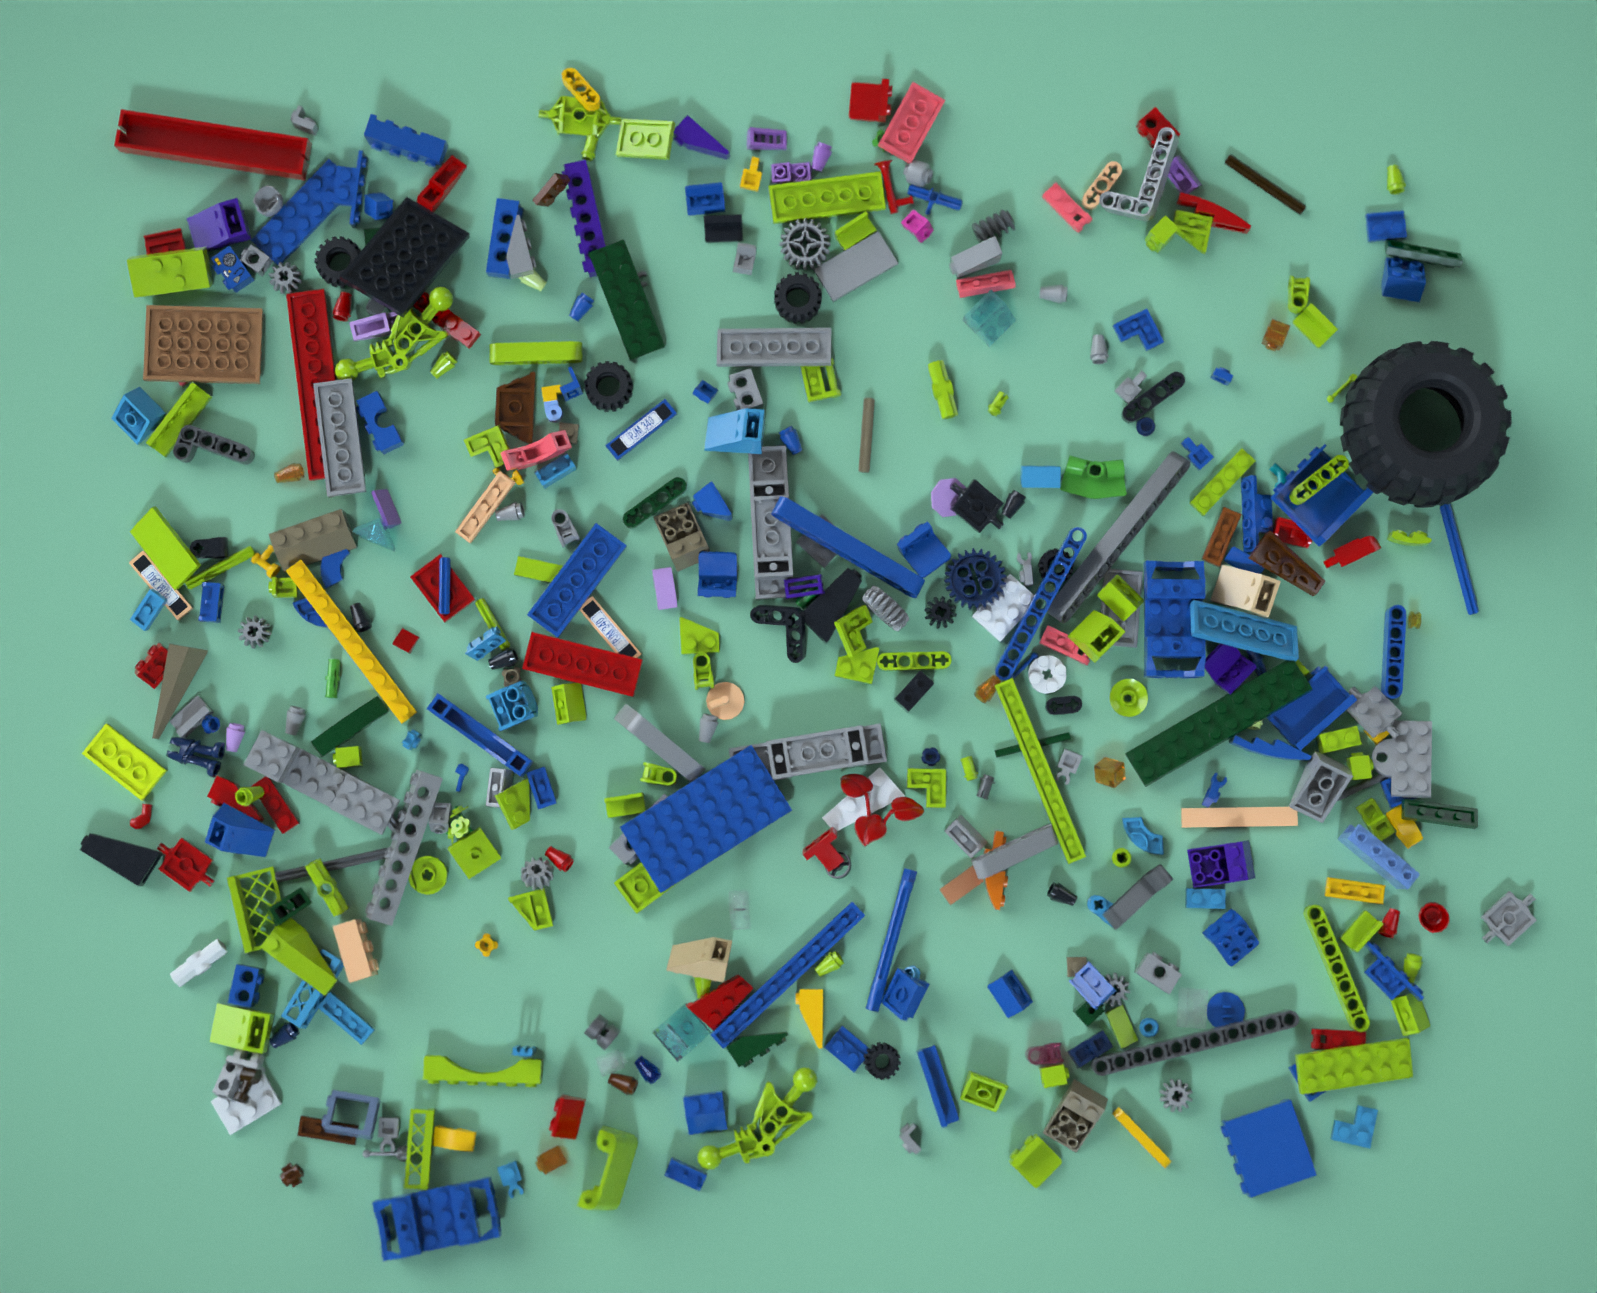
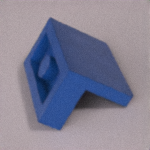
M571 366L568 367L573 382L560 387L565 401L583 394Z
M1013 970L1006 972L987 986L1007 1018L1023 1011L1033 1003Z

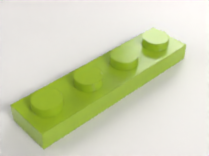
M1241 448L1189 504L1204 516L1256 460Z

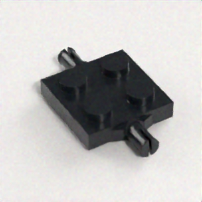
M975 479L964 489L956 483L952 484L950 489L958 497L950 510L978 533H981L985 526L990 523L998 529L1002 528L1001 526L1004 523L996 518L998 510L1003 505L1002 501Z

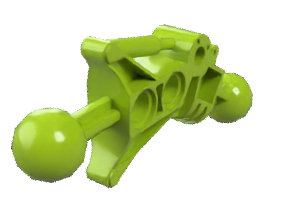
M445 287L433 289L429 295L430 304L420 317L415 314L412 308L404 318L397 314L390 330L392 332L389 339L383 340L382 345L376 342V347L371 343V357L356 362L349 358L340 360L335 367L337 378L339 380L351 378L354 381L360 372L372 368L377 370L381 378L386 377L389 373L394 374L408 370L414 359L419 355L422 356L448 337L447 331H437L428 324L438 311H445L451 307L453 296L450 290ZM417 323L421 325L419 334H416L413 330L414 325ZM404 338L409 340V347L406 349L401 344ZM428 341L419 349H417V352L414 355L409 357L410 353L414 350V348L418 345L419 342ZM393 343L397 354H394L390 347Z
M808 1067L798 1069L793 1076L794 1085L783 1100L775 1093L773 1083L771 1081L766 1082L765 1089L754 1113L753 1122L747 1124L746 1130L740 1126L741 1132H737L734 1129L736 1142L720 1148L713 1145L702 1147L697 1156L699 1165L704 1169L712 1170L720 1165L722 1159L737 1153L741 1154L744 1163H749L750 1159L753 1158L757 1159L772 1155L775 1151V1146L784 1138L787 1139L807 1121L813 1119V1114L810 1111H799L792 1106L803 1092H808L815 1088L817 1084L816 1073ZM781 1106L787 1109L786 1114L782 1116L776 1113L777 1108ZM760 1117L759 1128L763 1137L758 1140L753 1131L757 1128L756 1124ZM766 1123H774L775 1128L772 1131H766L764 1129ZM792 1124L781 1133L780 1137L773 1141V1138L782 1126ZM769 1144V1147L763 1148V1145Z

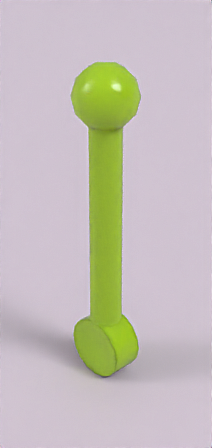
M1351 374L1347 382L1333 395L1327 397V401L1332 403L1342 390L1357 379V375Z

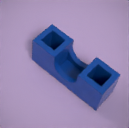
M378 391L356 400L359 405L356 409L360 417L364 416L367 422L364 426L368 434H373L375 440L372 442L377 451L380 450L383 454H386L404 445L394 425L387 428L378 426L379 416L388 411Z

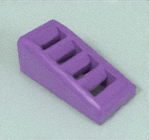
M750 127L747 131V149L786 150L787 130ZM761 136H764V143L761 142ZM769 136H772V143H769ZM777 136H780V144H777Z

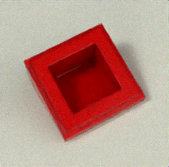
M402 628L392 644L411 654L420 637Z

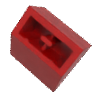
M563 1094L556 1100L553 1110L557 1112L556 1117L551 1119L549 1131H552V1137L577 1139L586 1099Z

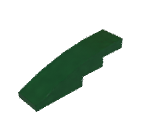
M376 696L321 733L311 743L320 756L323 757L354 738L356 734L369 727L389 711L380 698Z

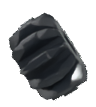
M944 596L941 597L940 602L937 597H934L935 605L928 601L927 605L930 608L924 609V612L930 613L925 616V619L932 618L929 623L930 626L937 622V629L940 628L941 623L944 628H947L946 621L953 624L954 621L950 617L957 616L956 613L951 612L956 609V606L949 607L952 602L951 599L944 603ZM937 608H940L941 611L945 610L944 617L936 615Z

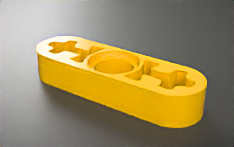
M567 68L563 70L562 82L586 110H598L601 106L599 94L576 69ZM578 87L586 88L584 92L576 91Z

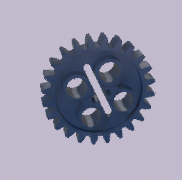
M973 548L972 554L965 550V556L958 553L959 560L952 558L954 565L947 566L951 572H945V576L949 578L945 579L944 582L945 584H950L946 587V590L952 591L949 594L950 598L956 596L954 602L957 604L961 601L962 608L968 604L969 610L972 609L973 605L977 611L980 605L987 609L986 603L988 602L993 606L992 599L1000 600L997 594H1004L1001 587H1006V583L1002 581L1007 579V576L1002 574L1005 572V567L999 568L1002 562H995L997 559L996 555L990 558V551L984 555L982 549L979 550V553H976ZM970 564L973 565L982 590L981 595H979L969 567ZM985 564L987 567L984 571H978L977 566ZM966 570L969 573L966 577H960V571ZM987 581L993 583L989 589L983 587V584ZM967 588L975 589L973 594H965Z

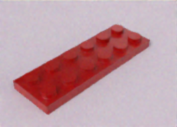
M531 632L522 669L634 697L643 659Z

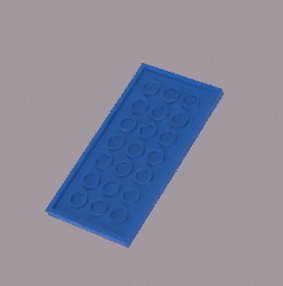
M750 745L620 826V829L658 890L662 893L791 812L792 809L753 746Z

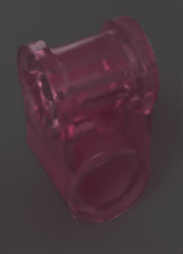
M1053 1042L1029 1047L1025 1052V1058L1034 1065L1064 1062L1060 1050L1062 1043ZM1037 1050L1040 1054L1036 1061H1032L1030 1057L1031 1052Z

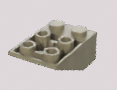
M688 502L653 517L677 572L699 563L698 556L701 551L710 552Z
M1074 1079L1055 1109L1043 1134L1077 1153L1104 1113L1108 1098Z

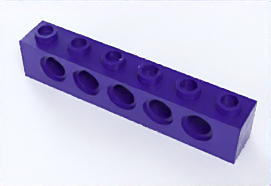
M585 159L564 164L565 171L561 172L571 180L568 183L569 189H566L568 200H572L573 207H570L571 216L576 218L577 221L574 229L576 237L580 236L581 239L578 247L580 255L584 254L585 261H582L584 273L588 272L589 277H595L597 274L588 253L606 245ZM575 180L583 181L580 186L573 185ZM579 198H586V203L582 205L577 203ZM583 216H590L589 222L584 223L581 221ZM587 234H594L595 238L588 241L585 239Z

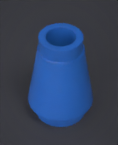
M583 292L580 296L577 295L569 316L579 321L593 307L594 300Z
M793 426L779 432L781 436L779 438L792 455L803 450L797 430Z

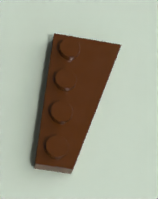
M1268 531L1248 557V559L1311 596H1315L1326 582L1271 531Z

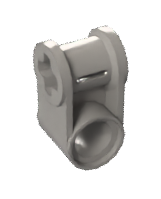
M562 509L555 510L552 513L551 520L562 547H566V544L572 541H579V535L566 511ZM558 514H564L566 517L565 521L561 524L555 521Z

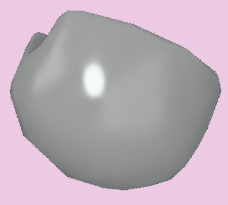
M266 185L257 191L253 203L260 214L269 217L280 211L283 206V197L273 186Z

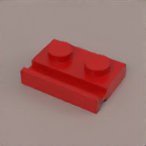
M181 228L143 236L147 254L186 249Z

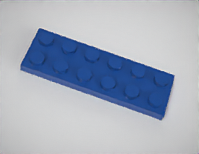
M330 159L251 239L278 266L279 262L283 264L339 206L333 204L337 166Z
M595 523L528 612L527 616L559 638L626 549L627 545Z

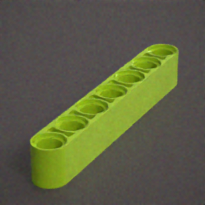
M1308 905L1303 912L1304 918L1347 1022L1353 1030L1366 1031L1370 1026L1368 1015L1327 916L1321 906ZM1313 908L1318 911V916L1315 919L1310 916V911ZM1320 926H1323L1326 931L1323 937H1320L1317 933ZM1328 944L1333 947V952L1330 955L1325 953V947ZM1335 963H1339L1341 967L1338 973H1334L1332 969ZM1342 981L1348 983V988L1345 991L1340 989ZM1354 999L1356 1005L1350 1010L1347 1005L1348 1001ZM1361 1017L1363 1025L1358 1028L1355 1025V1020Z

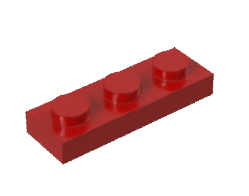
M265 776L251 786L263 788L264 795L259 799L282 834L287 833L300 824L271 778Z

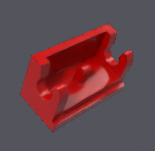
M1281 517L1275 519L1273 533L1283 543L1309 548V545L1312 544V539L1293 520Z

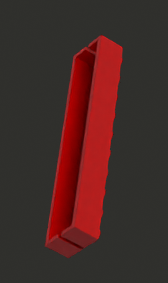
M124 109L120 111L118 126L121 130L117 129L114 143L119 152L306 181L308 170L306 160L309 161L312 147L308 138Z

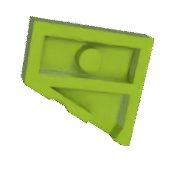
M1175 210L1173 223L1179 227L1176 234L1202 254L1206 253L1213 217Z
M879 648L861 651L853 657H848V655L838 657L834 677L872 684Z

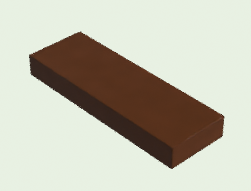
M308 1116L300 1117L297 1136L356 1145L357 1137L326 1132L324 1126H322V1119ZM332 1121V1125L359 1130V1125Z

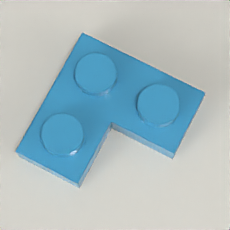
M1357 1105L1354 1123L1350 1124L1334 1120L1330 1139L1370 1148L1378 1110Z

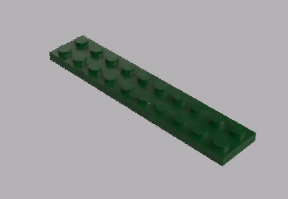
M1286 660L1237 688L1231 695H1225L1125 753L1144 786L1147 787L1312 691V687L1295 661Z

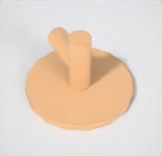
M718 683L708 692L706 699L707 708L718 719H733L743 710L744 695L740 688L733 683Z

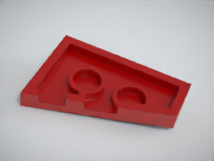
M737 974L720 984L717 989L703 994L695 1002L686 1004V1007L715 1031L750 993L753 987Z

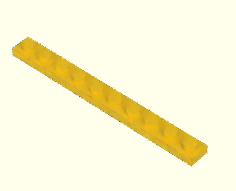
M299 560L287 569V574L400 723L403 724L418 713L303 560Z

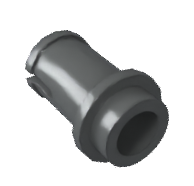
M984 774L983 778H980L982 781L976 796L988 800L992 784H995V778Z

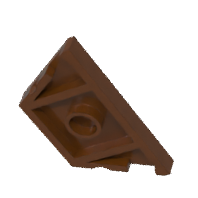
M530 372V374L522 378H517L508 384H503L496 388L495 426L500 425L501 430L527 444L533 443L536 372Z

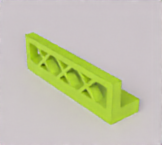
M192 382L146 441V444L164 457H167L173 450L181 429L186 425H192L212 397Z
M434 1108L410 1109L404 1188L428 1190L435 1118ZM414 1113L426 1114L425 1123L420 1127L414 1122ZM413 1125L417 1128V1130H415L414 1132ZM419 1131L424 1137V1142L417 1147L412 1141V1136ZM416 1151L422 1156V1162L417 1166L411 1162V1155ZM414 1171L421 1177L420 1185L409 1184V1176Z

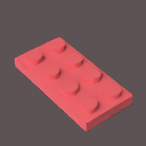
M912 82L878 146L909 164L912 163L945 100Z

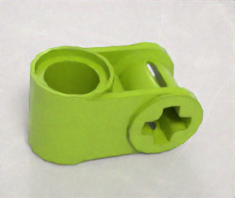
M1294 276L1289 277L1287 306L1291 313H1301L1308 304L1310 277L1305 279L1294 278ZM1294 300H1299L1302 306H1296Z
M704 652L697 653L693 658L695 690L702 687L714 688L710 658ZM701 656L707 659V664L703 667L698 666L696 663L697 659Z
M643 762L645 767L643 776L640 778L641 782L673 786L677 783L678 774L675 770ZM667 772H672L674 775L671 782H665L664 775Z

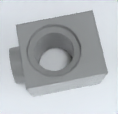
M253 245L245 248L241 254V262L262 277L273 263L269 256ZM254 256H259L257 263H251V259Z

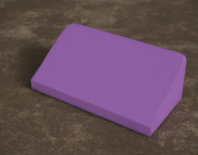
M1175 156L1168 177L1179 192L1190 194L1202 184L1180 156Z
M387 489L372 491L371 494L384 525L389 529L400 525L401 520Z

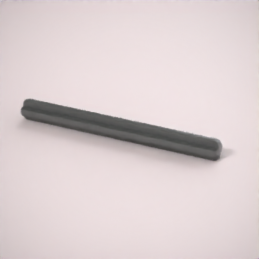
M387 848L324 861L323 863L328 871L382 860L386 859L384 856ZM305 866L275 873L276 882L310 876Z

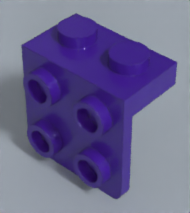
M1221 643L1205 658L1206 672L1218 687L1230 695L1257 668L1253 662L1241 655L1237 647Z

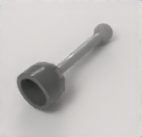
M400 1146L396 1152H370L369 1150H364L363 1156L365 1158L369 1156H396L399 1161L406 1162L407 1146Z

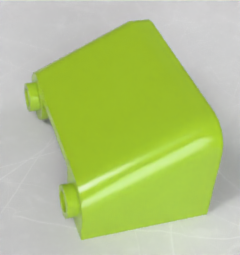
M603 1125L598 1134L597 1146L601 1151L609 1153L600 1186L595 1185L592 1190L583 1191L579 1197L577 1207L586 1210L612 1211L618 1208L638 1146V1140L635 1135Z

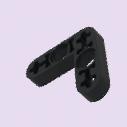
M757 605L750 611V617L755 623L786 626L787 657L791 662L799 663L806 657L805 614L802 609L788 606ZM759 611L761 614L768 613V615H764L760 618V615H758L756 612ZM774 611L780 612L781 620L774 618ZM794 613H795V616L799 617V619H797L796 621H795V617H792V615H793ZM792 631L799 632V640L792 637ZM796 650L797 653L800 654V656L797 657V655L793 652Z

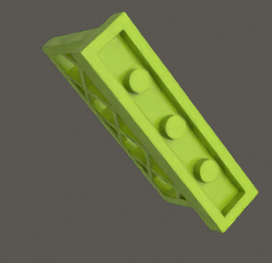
M273 866L227 877L245 954L262 949L260 946L255 945L254 938L258 932L267 937L269 936L260 930L265 920L274 924L273 921L267 918L268 913L266 916H263L255 911L261 901L269 906H273L277 901L281 900ZM270 871L272 880L268 886L258 881L262 873ZM249 877L254 880L249 891L241 887L240 879ZM256 882L266 887L261 898L251 893ZM268 889L276 893L277 898L273 904L263 900ZM249 894L259 899L254 909L246 906L245 900ZM247 909L250 910V911H252L249 916H248ZM253 913L264 918L258 929L250 924V918ZM252 928L256 930L254 935L252 932Z

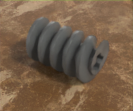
M1000 210L999 215L994 213L993 219L990 216L986 217V222L981 219L979 225L977 223L972 224L974 234L979 243H981V240H987L988 237H994L995 233L1002 237V230L1008 234V227L1013 231L1015 230L1014 221L1008 210L1006 212Z

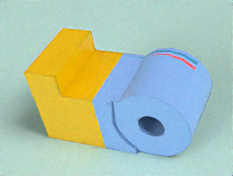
M561 385L541 387L545 414L548 420L553 423L560 422L563 418V411L559 407L558 395H563L560 390Z

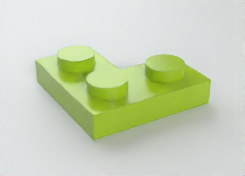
M500 425L464 439L471 457L488 450L495 468L504 465L500 453L504 450H509V446Z
M866 605L859 606L834 622L848 657H853L866 649L860 630L873 622Z
M907 769V788H926V808H946V769Z

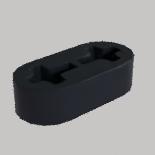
M1077 696L1055 697L1049 699L1045 704V709L1050 715L1073 714L1082 708V701ZM1071 699H1074L1076 703L1078 702L1075 710H1072V707H1065V704L1070 703ZM1052 701H1055L1057 705L1062 704V707L1057 708L1056 712H1053V709H1049Z

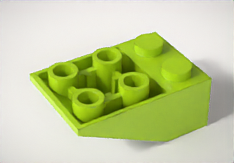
M217 1003L209 1042L245 1051L266 1053L268 1051L275 1013Z

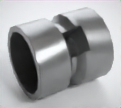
M599 1014L584 1034L591 1040L596 1039V1044L605 1051L621 1031L613 1024L608 1025V1020ZM603 1029L607 1032L605 1037L600 1035Z

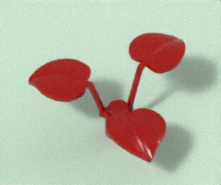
M847 774L840 778L841 789L846 795L854 798L865 796L867 816H860L855 821V831L863 846L885 836L887 832L886 821L891 814L894 813L895 818L898 820L909 821L920 817L925 812L924 808L915 800L908 797H898L892 801V809L884 819L877 814L871 815L867 792L873 790L872 782L860 774Z

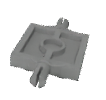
M1355 686L1348 691L1355 696L1357 701L1347 709V712L1373 739L1385 731L1394 739L1400 735V732L1392 725L1394 721L1401 717L1402 712L1376 686L1363 694Z
M1508 891L1481 916L1490 930L1482 939L1488 944L1496 936L1506 946L1512 944L1537 921L1528 908L1536 900L1535 897L1529 894L1521 901L1511 891Z

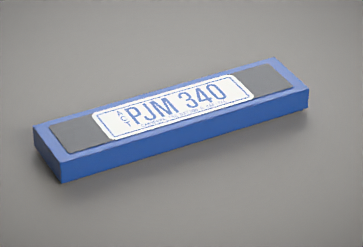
M664 399L605 446L618 461L675 417L677 413L667 400Z

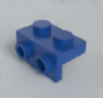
M722 182L685 186L688 216L725 212Z

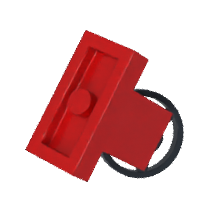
M832 826L803 848L802 855L806 860L815 855L824 865L830 877L842 879L849 874L852 864L848 855L838 852L831 844L832 841L838 838V832ZM841 855H844L848 862H844V858ZM843 866H848L847 871L843 875L835 876L837 871L843 869Z

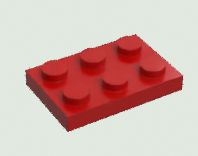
M439 554L411 575L410 578L444 623H446L476 599L451 568L450 613H439L440 558L443 557Z

